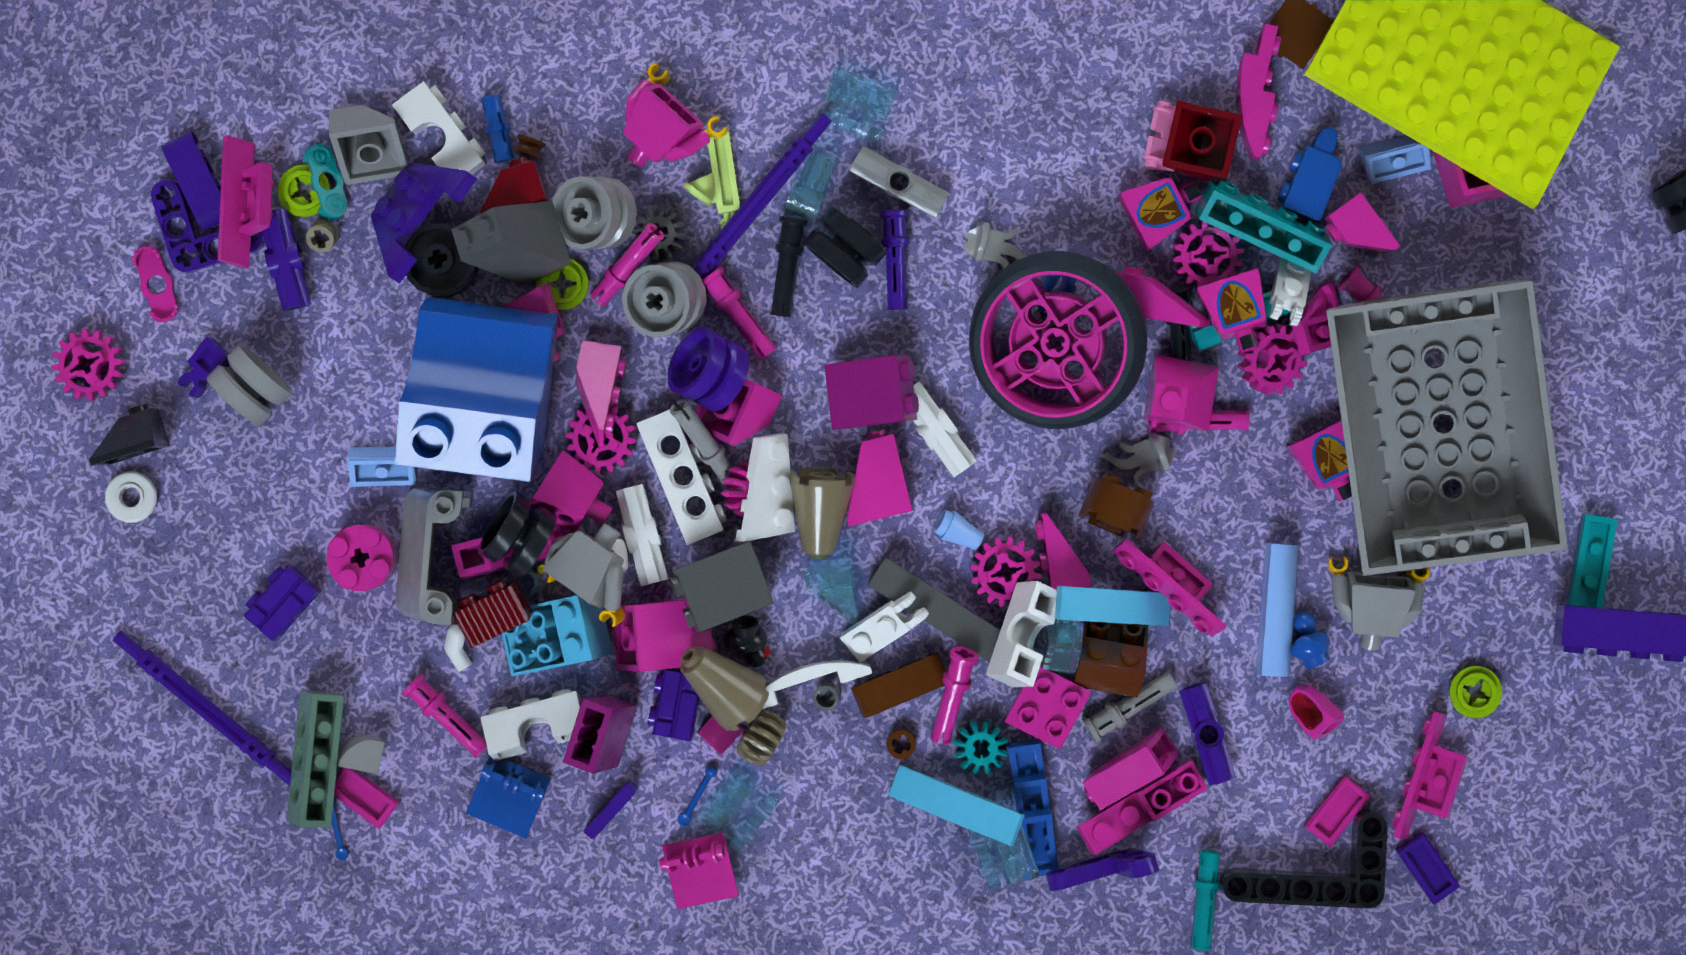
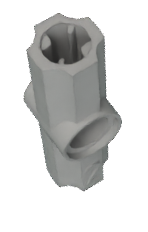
M864 146L860 149L849 172L886 191L891 197L899 198L935 219L949 195L945 190L913 174L907 167L899 166ZM896 174L904 175L908 179V187L901 191L893 189L890 185L891 177Z

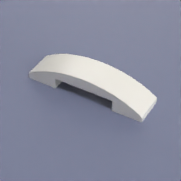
M832 660L816 662L790 670L770 681L769 685L766 684L765 690L769 692V696L763 709L778 704L775 691L836 671L842 684L872 674L869 664L856 661Z

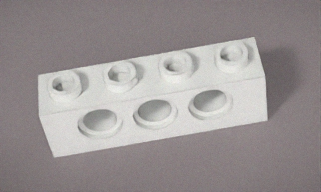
M670 410L636 423L686 545L725 530L722 525L727 522L724 510L720 503L714 505L710 493L715 491L708 473L701 474L697 464L702 461L699 450L694 443L689 445L685 431L674 416L670 414ZM675 436L679 439L680 449L676 454L668 455L663 451L662 442L666 437ZM681 466L689 467L693 473V479L687 485H680L675 480V471ZM694 496L701 497L706 504L705 511L698 516L692 515L687 508L689 499Z

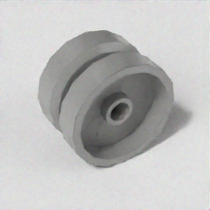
M579 176L571 178L558 188L552 199L564 242L569 247L581 250L617 247L629 238L635 227L637 216L635 199L629 188L618 179L606 176Z
M678 261L647 265L635 271L626 282L622 294L623 310L629 323L640 333L650 337H666L695 326L703 316L707 303L706 288L699 274L690 266Z
M237 344L227 355L229 365L234 371L225 366L218 365L206 378L215 391L235 411L256 426L262 427L272 416L271 408L264 398L272 404L282 405L293 392L264 361L242 344Z

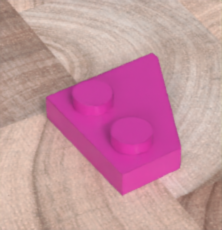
M1333 281L1318 286L1306 303L1298 326L1292 325L1294 339L1298 345L1300 356L1331 347L1326 310L1340 306Z

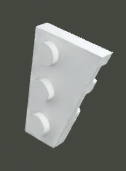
M778 433L755 437L752 442L746 476L750 483L747 500L742 499L740 512H744L741 530L737 529L735 538L737 542H747L795 532L793 498L790 486L788 434Z

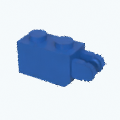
M1333 127L1323 128V130L1317 133L1316 139L1313 140L1311 146H1306L1302 149V152H1295L1289 169L1294 171L1290 182H1283L1277 196V200L1281 201L1280 207L1292 211L1298 218L1308 222H1320L1342 168L1339 158L1332 155L1337 144L1336 141H1338L1337 137H1339L1337 135L1338 132Z

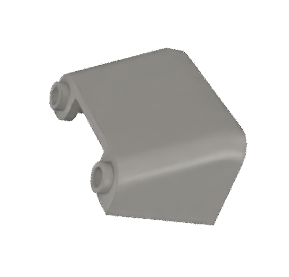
M415 487L407 493L403 507L395 599L396 607L402 615L432 624L453 625L457 623L453 612L459 607V604L454 603L447 594V587L431 586L436 524L453 522L460 515L461 509L471 507L472 491Z

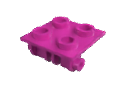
M1040 666L1034 686L1021 688L1004 722L1061 749L1087 702L1091 691L1074 683L1070 678L1066 679Z
M724 832L661 846L664 857L659 859V865L662 871H668L677 909L739 896Z

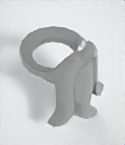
M983 222L981 226L975 227L966 233L968 241L963 247L975 261L981 262L985 260L999 263L1004 269L1009 263L1001 255L1012 256L1016 260L1024 258L1020 248L1004 241L1011 240L1016 236L1017 227L1011 232L1004 233L990 229V223Z
M1155 432L1150 434L1148 439L1133 446L1120 442V447L1123 451L1134 453V455L1128 458L1118 459L1106 453L1100 454V457L1105 458L1123 470L1140 467L1133 476L1136 485L1139 484L1143 474L1158 469L1163 471L1170 470L1169 465L1175 456L1174 450L1170 448V439L1157 435Z

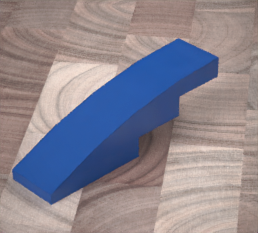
M1031 739L1007 743L1016 811L1025 815L1019 831L1026 877L1046 876L1047 872L1058 869V860L1040 739Z

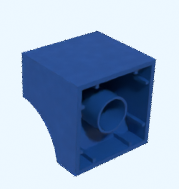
M426 297L418 312L411 365L406 385L399 401L395 464L530 482L548 434L558 314Z

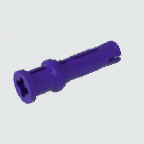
M909 210L880 211V217L883 218L884 235L880 242L887 251V310L908 309L905 247H908V244H910V238L906 237V217L909 216Z

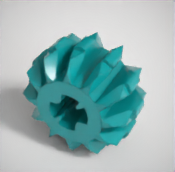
M971 720L970 726L973 730L971 733L964 727L959 728V732L965 737V740L953 739L954 745L964 747V749L955 751L953 755L955 758L967 756L960 764L963 770L973 763V775H978L980 765H983L986 775L991 774L989 763L993 762L996 767L1001 768L1002 763L996 756H1008L1006 749L998 748V746L1006 744L1008 739L1005 736L994 739L1001 731L998 725L988 732V720H983L981 730H978L976 721ZM983 739L988 741L986 744L988 752L984 755L979 752V756L975 755L976 749L973 743L977 740L982 743Z

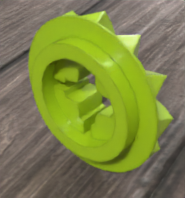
M297 165L288 169L282 175L278 184V198L281 205L295 216L306 218L318 215V210L321 206L314 189L310 191L311 203L303 196L292 198L300 191L298 179L306 186L311 185L309 165ZM321 173L319 175L320 186L323 189L331 190L328 178L324 173Z
M570 259L571 264L536 281V288L546 283L559 281V275H561V270H563L566 280L577 283V285L566 288L564 298H562L559 288L550 286L558 310L564 311L577 307L587 295L589 281L586 271L579 263Z
M1471 666L1459 670L1458 674L1451 680L1448 694L1452 706L1459 713L1469 718H1483L1493 713L1499 706L1502 698V687L1498 677L1491 670L1481 666ZM1479 683V690L1487 698L1475 697L1470 702V693L1463 687L1464 685L1474 687Z

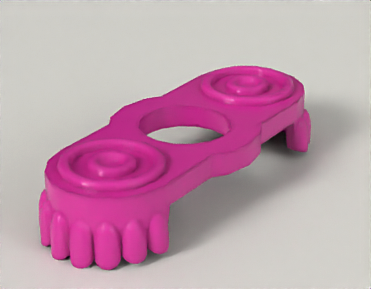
M150 246L138 248V251H135L132 256V265L137 267L141 279V291L148 299L151 308L149 315L153 320H157V322L166 323L171 321L178 313V303L173 291V279L167 273L161 254L157 249H153ZM159 275L165 279L166 289L163 293L155 295L149 291L148 281L151 277Z

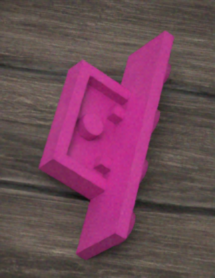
M225 135L223 136L218 261L246 269L250 267L251 236L269 228L272 220L271 192L274 185L272 179L273 165L264 162L254 165L255 144Z
M1128 539L1122 541L1112 550L1118 556V560L1123 566L1135 570L1143 577V582L1146 586L1154 591H1159L1168 599L1169 605L1174 610L1188 616L1193 621L1194 627L1201 633L1212 637L1227 626L1200 603V600L1213 583L1166 542L1160 543L1149 558Z
M1434 711L1432 717L1429 716L1425 721L1423 735L1426 737L1422 748L1419 747L1416 750L1412 765L1416 768L1412 779H1408L1405 783L1402 793L1405 802L1402 810H1398L1394 816L1392 828L1395 829L1393 837L1408 839L1417 809L1449 819L1468 756L1438 746L1446 722V714Z

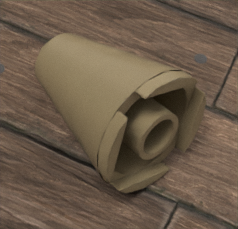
M805 467L800 468L799 475L794 470L790 471V486L803 552L808 553L810 559L825 560L828 559V555L835 553L855 485V474L849 471H845V477L836 475L835 468Z
M703 646L691 647L681 657L680 670L718 725L726 731L740 729L736 725L744 720L749 724L763 709L769 696V692L765 690L766 684L769 685V682L762 674Z

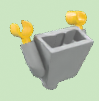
M604 523L594 538L578 530L575 533L567 534L553 541L545 558V564L540 565L537 571L540 575L544 573L549 574L548 583L557 580L589 604L602 608L604 605L605 610L600 613L599 619L605 622L611 616L613 619L612 627H615L625 618L624 610L621 607L624 570L622 565L624 559L610 550L621 533Z
M1343 555V568L1336 569L1332 565L1331 556L1327 561V567L1334 574V577L1331 578L1333 602L1342 620L1350 624L1352 632L1362 634L1360 644L1362 648L1371 651L1379 650L1382 636L1398 637L1402 628L1407 627L1421 613L1425 591L1422 581L1429 577L1430 568H1423L1421 577L1415 574V569L1406 570L1407 577L1382 574L1363 576L1361 572L1348 571L1347 577L1344 576V571L1348 567V559Z

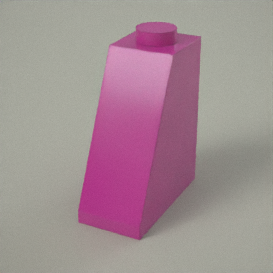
M885 429L866 434L867 441L861 442L855 472V485L847 515L848 527L913 511L894 434L886 435Z
M1161 726L1092 771L1082 782L1085 786V793L1088 799L1096 803L1098 808L1102 810L1164 775L1180 752Z

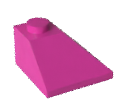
M1362 193L1349 198L1324 218L1328 224L1325 226V230L1336 243L1340 240L1345 246L1382 254L1394 251L1400 247Z
M1154 355L1143 420L1208 432L1219 366Z
M746 379L739 394L724 409L713 412L698 404L695 413L714 438L735 446L770 425L782 395Z

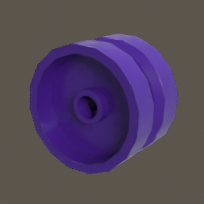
M706 327L695 328L685 335L671 357L667 372L668 385L671 391L689 400H693L695 403L713 412L722 410L732 403L742 389L749 369V354L745 347L727 338L724 339L722 335Z

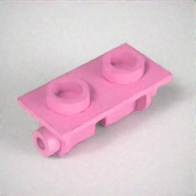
M1158 101L1157 107H1153L1154 113L1150 129L1156 131L1155 136L1148 137L1143 159L1146 160L1144 166L1150 170L1174 172V170L1162 166L1176 106H1171V103Z

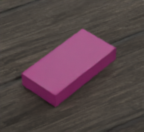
M343 768L336 777L334 796L378 829H381L400 803L358 770Z
M1343 775L1308 819L1304 827L1331 848L1371 796Z

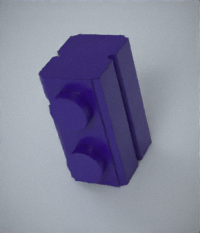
M288 565L285 569L279 566L267 579L271 585L263 594L257 591L245 604L249 610L244 614V617L272 641L279 640L321 592L314 583L293 565Z
M664 669L663 675L657 674L654 693L659 694L657 707L651 706L648 725L654 726L653 735L692 741L700 698L681 670Z

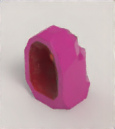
M1301 684L1295 687L1289 696V707L1292 716L1314 740L1325 737L1334 731L1345 719L1340 708L1336 707L1324 693L1318 692L1310 685Z

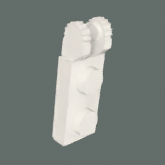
M1282 257L1279 258L1269 303L1272 305L1270 318L1277 320L1281 316L1283 309L1291 311L1289 324L1298 326L1306 305L1311 276L1310 270Z
M910 591L894 602L891 600L844 631L840 639L861 663L910 631V629L922 622L929 615V612L923 607L908 617L902 613V610L909 607L916 599L915 595Z

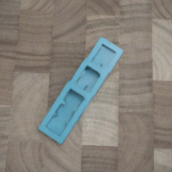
M1057 586L1055 619L1169 626L1170 605L1168 599L1160 592Z
M899 765L888 796L1010 846H1014L1025 816L978 794L963 790L903 765Z

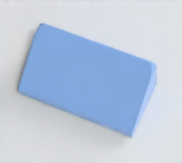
M1407 135L1359 147L1368 185L1432 169L1430 149Z
M396 446L351 447L347 457L351 487L416 485V467L395 464Z

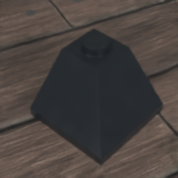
M147 404L128 409L129 415L120 417L90 457L91 466H109L169 447L170 444L159 409H148Z

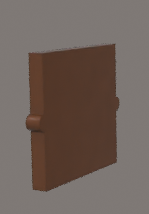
M1285 0L1269 23L1270 25L1278 26L1276 36L1281 37L1278 57L1282 58L1284 56L1301 69H1304L1322 43L1334 20L1316 9V4L1310 5L1304 0Z

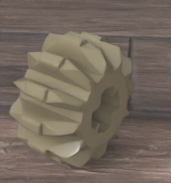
M762 709L744 730L736 746L737 753L751 764L754 763L760 767L765 765L784 735L786 722L776 713Z

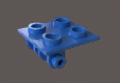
M489 756L480 774L481 778L466 814L526 839L551 777L508 759L494 761Z

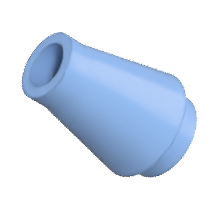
M946 509L943 510L933 529V533L939 535L940 540L966 546L973 550L978 549L984 538L983 532L976 529L955 510L951 512Z

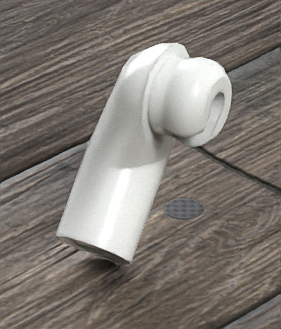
M457 623L448 628L444 649L459 673L472 665V662L463 649L466 638Z

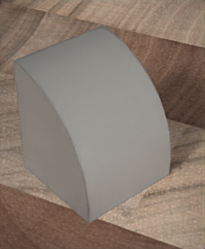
M361 735L348 740L338 750L337 765L339 767L377 774L385 746L384 740L373 735Z

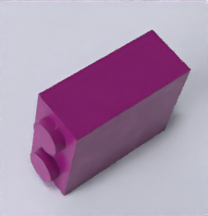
M909 354L824 365L832 430L917 420L919 401L913 388L915 367L910 360Z
M611 695L582 699L562 763L592 774L617 768L638 705Z

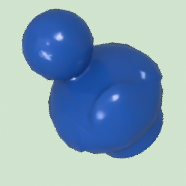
M1305 611L1298 613L1294 618V628L1303 636L1299 637L1292 644L1291 654L1297 659L1302 660L1306 669L1326 663L1330 660L1327 652L1330 645L1329 637L1326 633L1315 631L1316 618L1313 614Z

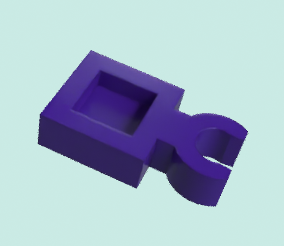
M206 337L188 360L193 369L191 372L184 373L179 378L178 385L188 387L193 381L194 387L189 395L195 398L201 397L206 390V382H208L206 377L218 365L229 367L227 358L229 353L214 338Z

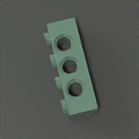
M300 690L286 821L298 827L331 828L344 701L343 695L333 692Z

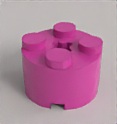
M368 524L354 525L341 530L329 542L327 550V566L331 576L341 587L352 591H367L384 585L394 574L399 558L398 549L393 538L381 528ZM360 549L362 553L369 554L370 559L365 561V567L362 562L358 563L356 560V556L360 555Z

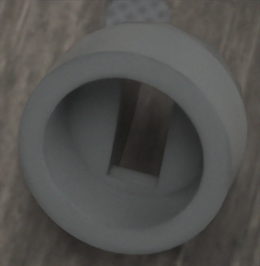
M823 683L813 693L815 705L824 711L834 709L841 699L840 689L833 683ZM831 690L833 695L825 702L822 696Z

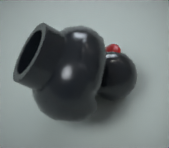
M745 615L733 620L732 628L725 637L728 651L732 654H745L746 662L752 667L762 666L766 662L767 656L771 654V650L765 647L767 644L765 630L759 626L758 619L753 616Z

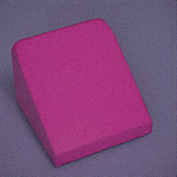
M712 716L697 733L722 755L744 729L738 724L736 726L740 729L726 731L718 725Z

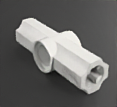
M919 381L913 385L914 393L919 401L917 420H913L916 424L915 429L926 441L925 443L930 450L936 452L951 475L956 477L977 461L966 444L958 436V430L942 408H938Z
M640 484L617 490L616 495L624 525H622L629 553L633 554L641 586L669 579L660 545H662L661 537L657 532L656 519L652 517L644 485Z

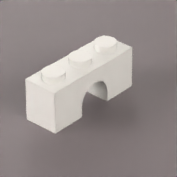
M423 81L392 104L415 135L430 126H437L443 129L446 136L445 145L440 152L431 158L438 167L466 170L473 175L486 165L481 158L486 154L475 138L469 141L463 134L462 130L466 128L465 124L455 111L449 115L442 104L447 100L436 85L429 88Z
M1039 581L1016 583L986 672L987 676L1011 687L1034 686L1043 655L1033 651V645L1037 634L1044 626L1054 625L1057 590Z
M570 689L554 692L552 697L548 699L530 698L522 701L519 707L508 709V707H497L491 709L488 712L489 715L480 717L489 755L494 761L527 753L524 742L525 734L532 725L537 723L550 725L553 738L558 744L569 741L582 702L577 691L571 692Z

